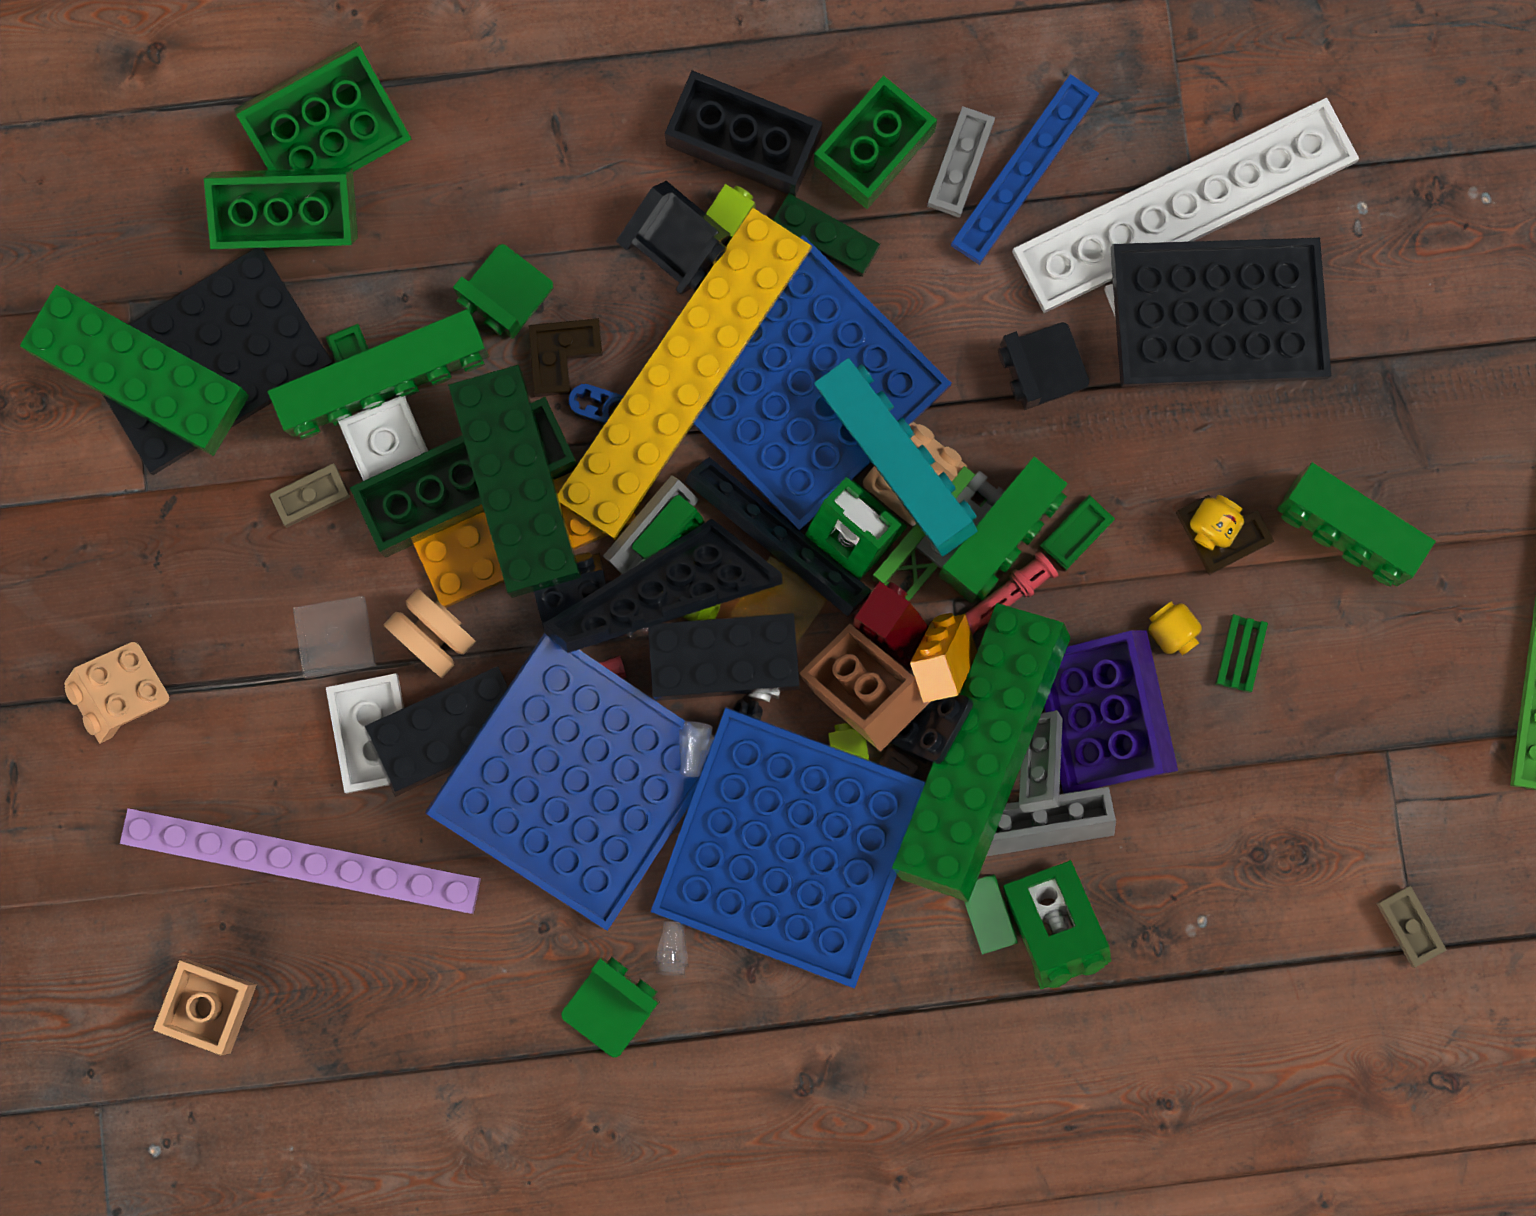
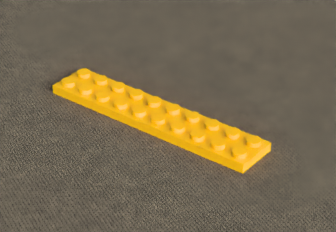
M755 208L751 209L727 244L726 252L712 266L557 494L561 505L614 540L812 249V245Z

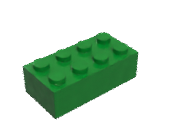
M353 168L211 172L204 178L210 249L352 245L358 238Z
M1034 456L976 526L978 532L959 546L942 567L938 577L970 603L977 596L984 600L999 580L995 574L1000 569L1006 573L1022 552L1018 549L1019 545L1023 542L1028 546L1041 531V528L1044 526V523L1040 521L1042 517L1046 515L1051 518L1064 503L1067 496L1063 491L1068 483Z
M1313 462L1298 474L1276 510L1283 514L1281 518L1286 523L1296 528L1303 526L1313 533L1311 537L1316 542L1328 548L1332 545L1343 552L1342 557L1347 562L1357 567L1364 565L1374 572L1372 576L1377 581L1386 586H1391L1392 584L1399 586L1413 578L1436 542L1428 535Z

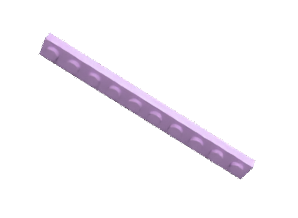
M127 809L120 844L470 914H474L481 878L134 809Z

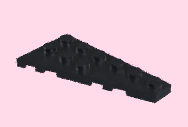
M710 519L545 622V634L567 653L781 585L783 584V576L780 571L715 520Z

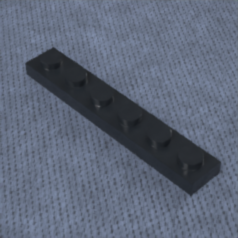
M708 457L689 472L685 483L845 615L849 616L868 598L872 591L869 587L712 458Z

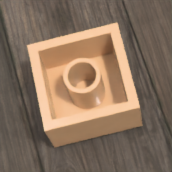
M180 960L153 1030L219 1055L230 1054L257 984L192 960Z

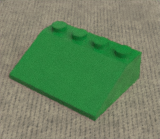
M357 42L352 43L234 109L237 118L268 170L353 168L354 172L412 140Z

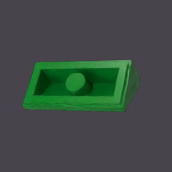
M676 495L633 543L632 548L641 558L646 560L702 525L704 518L693 505L682 496Z
M995 874L977 879L969 902L964 901L981 954L1017 944L1018 941Z

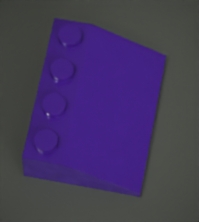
M1131 630L1067 646L1044 706L1045 712L1058 710L1062 717L1060 780L1063 794L1092 790L1178 771L1147 631Z

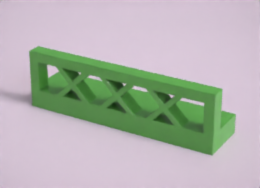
M965 466L952 481L956 488L952 494L956 499L975 476ZM983 497L985 500L980 504V507L986 503L987 499ZM917 523L873 574L872 578L877 584L882 582L887 586L896 572L912 570L913 586L908 590L905 597L908 601L913 598L938 568L933 562L916 565V546L926 536ZM911 556L912 565L902 566ZM926 569L917 579V570Z

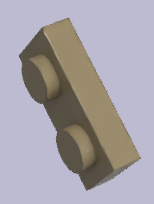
M334 463L269 494L286 528L351 497Z
M1406 886L1376 903L1411 967L1415 968L1447 951L1411 886Z

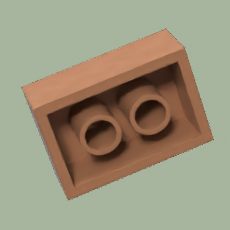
M851 624L799 673L821 701L879 751H882L931 702L923 703L916 679L911 673Z

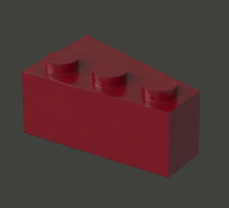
M879 582L855 616L853 626L881 650L911 670L910 662L928 629V625L911 602L905 598L907 593L902 588L892 582H889L887 586Z

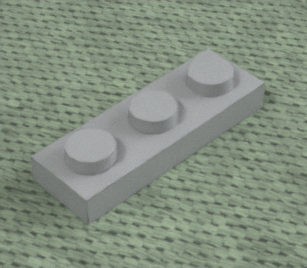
M962 106L927 207L959 218L961 217L995 117Z
M670 476L603 555L621 574L644 561L634 551L632 545L676 495L682 496L693 506L699 501L674 476Z
M1058 710L1041 713L1021 765L1019 806L1024 813L1059 807L1062 717Z

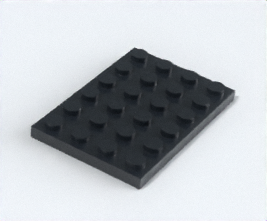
M1320 238L1113 244L1110 247L1121 387L1320 380L1332 377Z
M262 248L251 250L129 324L235 383L250 395L231 428L272 403L268 390L334 364ZM104 396L152 475H155L197 449L194 445Z

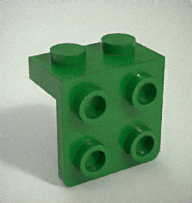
M500 244L494 249L469 282L461 276L453 286L458 296L456 302L465 310L469 309L471 314L475 311L486 318L484 324L499 336L504 332L511 339H514L554 288L551 279L504 244Z
M611 956L608 961L604 958H599L591 969L590 975L563 1009L561 1017L608 1055L616 1058L622 1054L661 1001L654 997L658 992L642 979L637 983L625 975L629 969Z

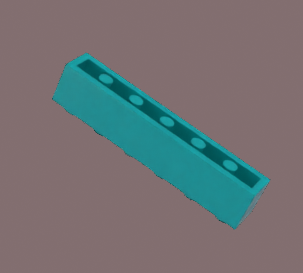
M847 358L814 382V384L943 557L978 532L972 521L977 518V515L965 499L959 503L953 496L952 492L956 488L944 472L937 475L931 467L935 460L923 444L918 448L910 439L915 434L903 417L898 421L890 413L894 408L893 404L883 391L875 393L869 385L874 380L862 364L856 367L850 358Z

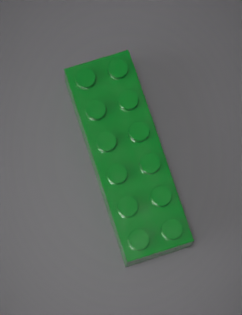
M58 285L54 287L20 344V347L32 356L213 457L250 396L235 383Z
M466 309L268 390V394L283 430L293 437L300 436V439L303 440L321 432L319 427L325 424L333 423L334 426H338V421L352 416V413L362 409L371 410L379 407L386 399L396 395L405 396L406 398L419 392L418 386L428 382H431L432 386L444 383L452 378L450 373L464 368L465 372L480 368L485 365L483 359L490 356L470 310Z

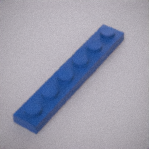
M1070 74L958 232L951 243L953 248L978 265L982 263L1099 95L1097 91Z

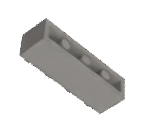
M1109 787L1059 795V807L1028 813L1022 811L1019 801L1007 803L987 856L1115 836L1116 819Z

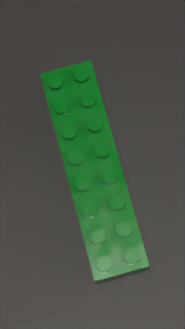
M996 603L961 692L962 695L967 696L973 701V707L945 759L940 764L933 763L892 866V869L901 880L969 902L1071 637L1064 622Z

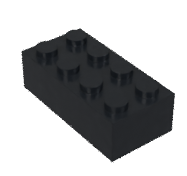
M691 70L664 134L666 146L783 193H790L796 197L821 138L822 122Z
M794 613L660 623L648 627L652 690L655 701L800 690Z
M498 666L365 726L367 738L395 797L453 771L508 688Z

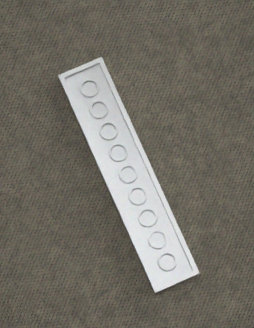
M1325 98L1013 248L1012 252L1043 313H1046L1113 280L1110 247L1113 244L1195 241L1357 163L1359 157L1329 100Z

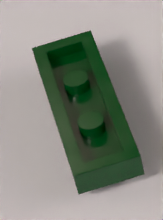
M788 193L773 221L799 238L804 235L824 256L862 277L880 248V243Z

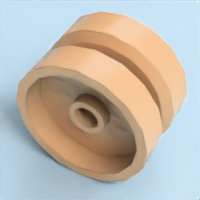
M417 588L406 600V605L419 620L414 624L402 612H395L383 625L433 672L443 678L454 666V662L441 646L446 643L456 653L464 655L476 641L460 627L462 623L438 601L434 603Z

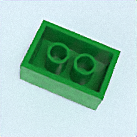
M883 75L814 153V166L864 208L868 209L935 133L937 119Z

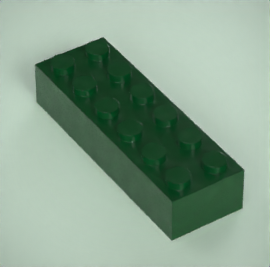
M519 365L449 384L507 593L513 598L581 578L525 380Z
M546 397L532 402L531 405L552 478L555 479L574 470L577 463ZM463 435L350 487L379 552L385 558L414 545L413 543L484 512Z

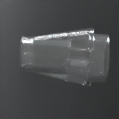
M684 722L683 729L679 730L680 774L688 777L701 776L702 768L715 738L712 734V726L701 722Z
M663 922V931L653 964L656 965V974L664 976L685 975V968L689 967L684 924L679 922Z

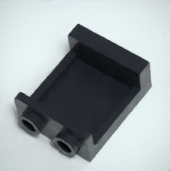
M666 180L650 189L616 242L626 250L636 246L679 282L675 290L683 294L690 289L694 291L698 289L707 275L705 271L710 263L715 264L726 252L727 247L724 246V243L731 234Z

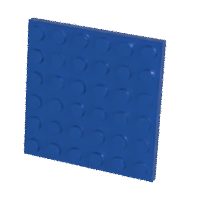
M804 235L800 238L812 245L811 251L693 423L799 531L804 529L814 519L823 501L846 477L853 481L872 463L822 397L814 382L847 358H850L856 367L862 364L874 380L869 385L875 393L883 391L891 401L894 408L890 413L897 421L903 417L908 425L925 412L952 384Z
M544 633L425 813L608 931L690 806L713 739L581 650L567 653Z
M726 707L651 912L855 989L897 876L892 866L926 781Z

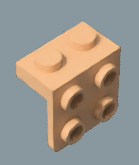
M915 422L909 424L915 434L910 438L917 448L923 444L935 460L931 467L937 475L944 472L952 482L964 466L967 467L961 461V456L954 449L944 447L935 440L934 434L927 427L921 424L917 425ZM874 466L863 480L864 487L908 524L914 526L917 522Z
M135 642L128 643L75 667L64 683L69 701L73 705L78 706L83 715V723L89 734L95 735L99 744L111 739L120 726L166 705L169 701L166 689L141 647Z

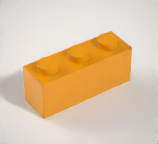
M945 613L935 617L931 621L910 662L923 703L959 695L977 654L975 642L965 614L954 616L952 613Z

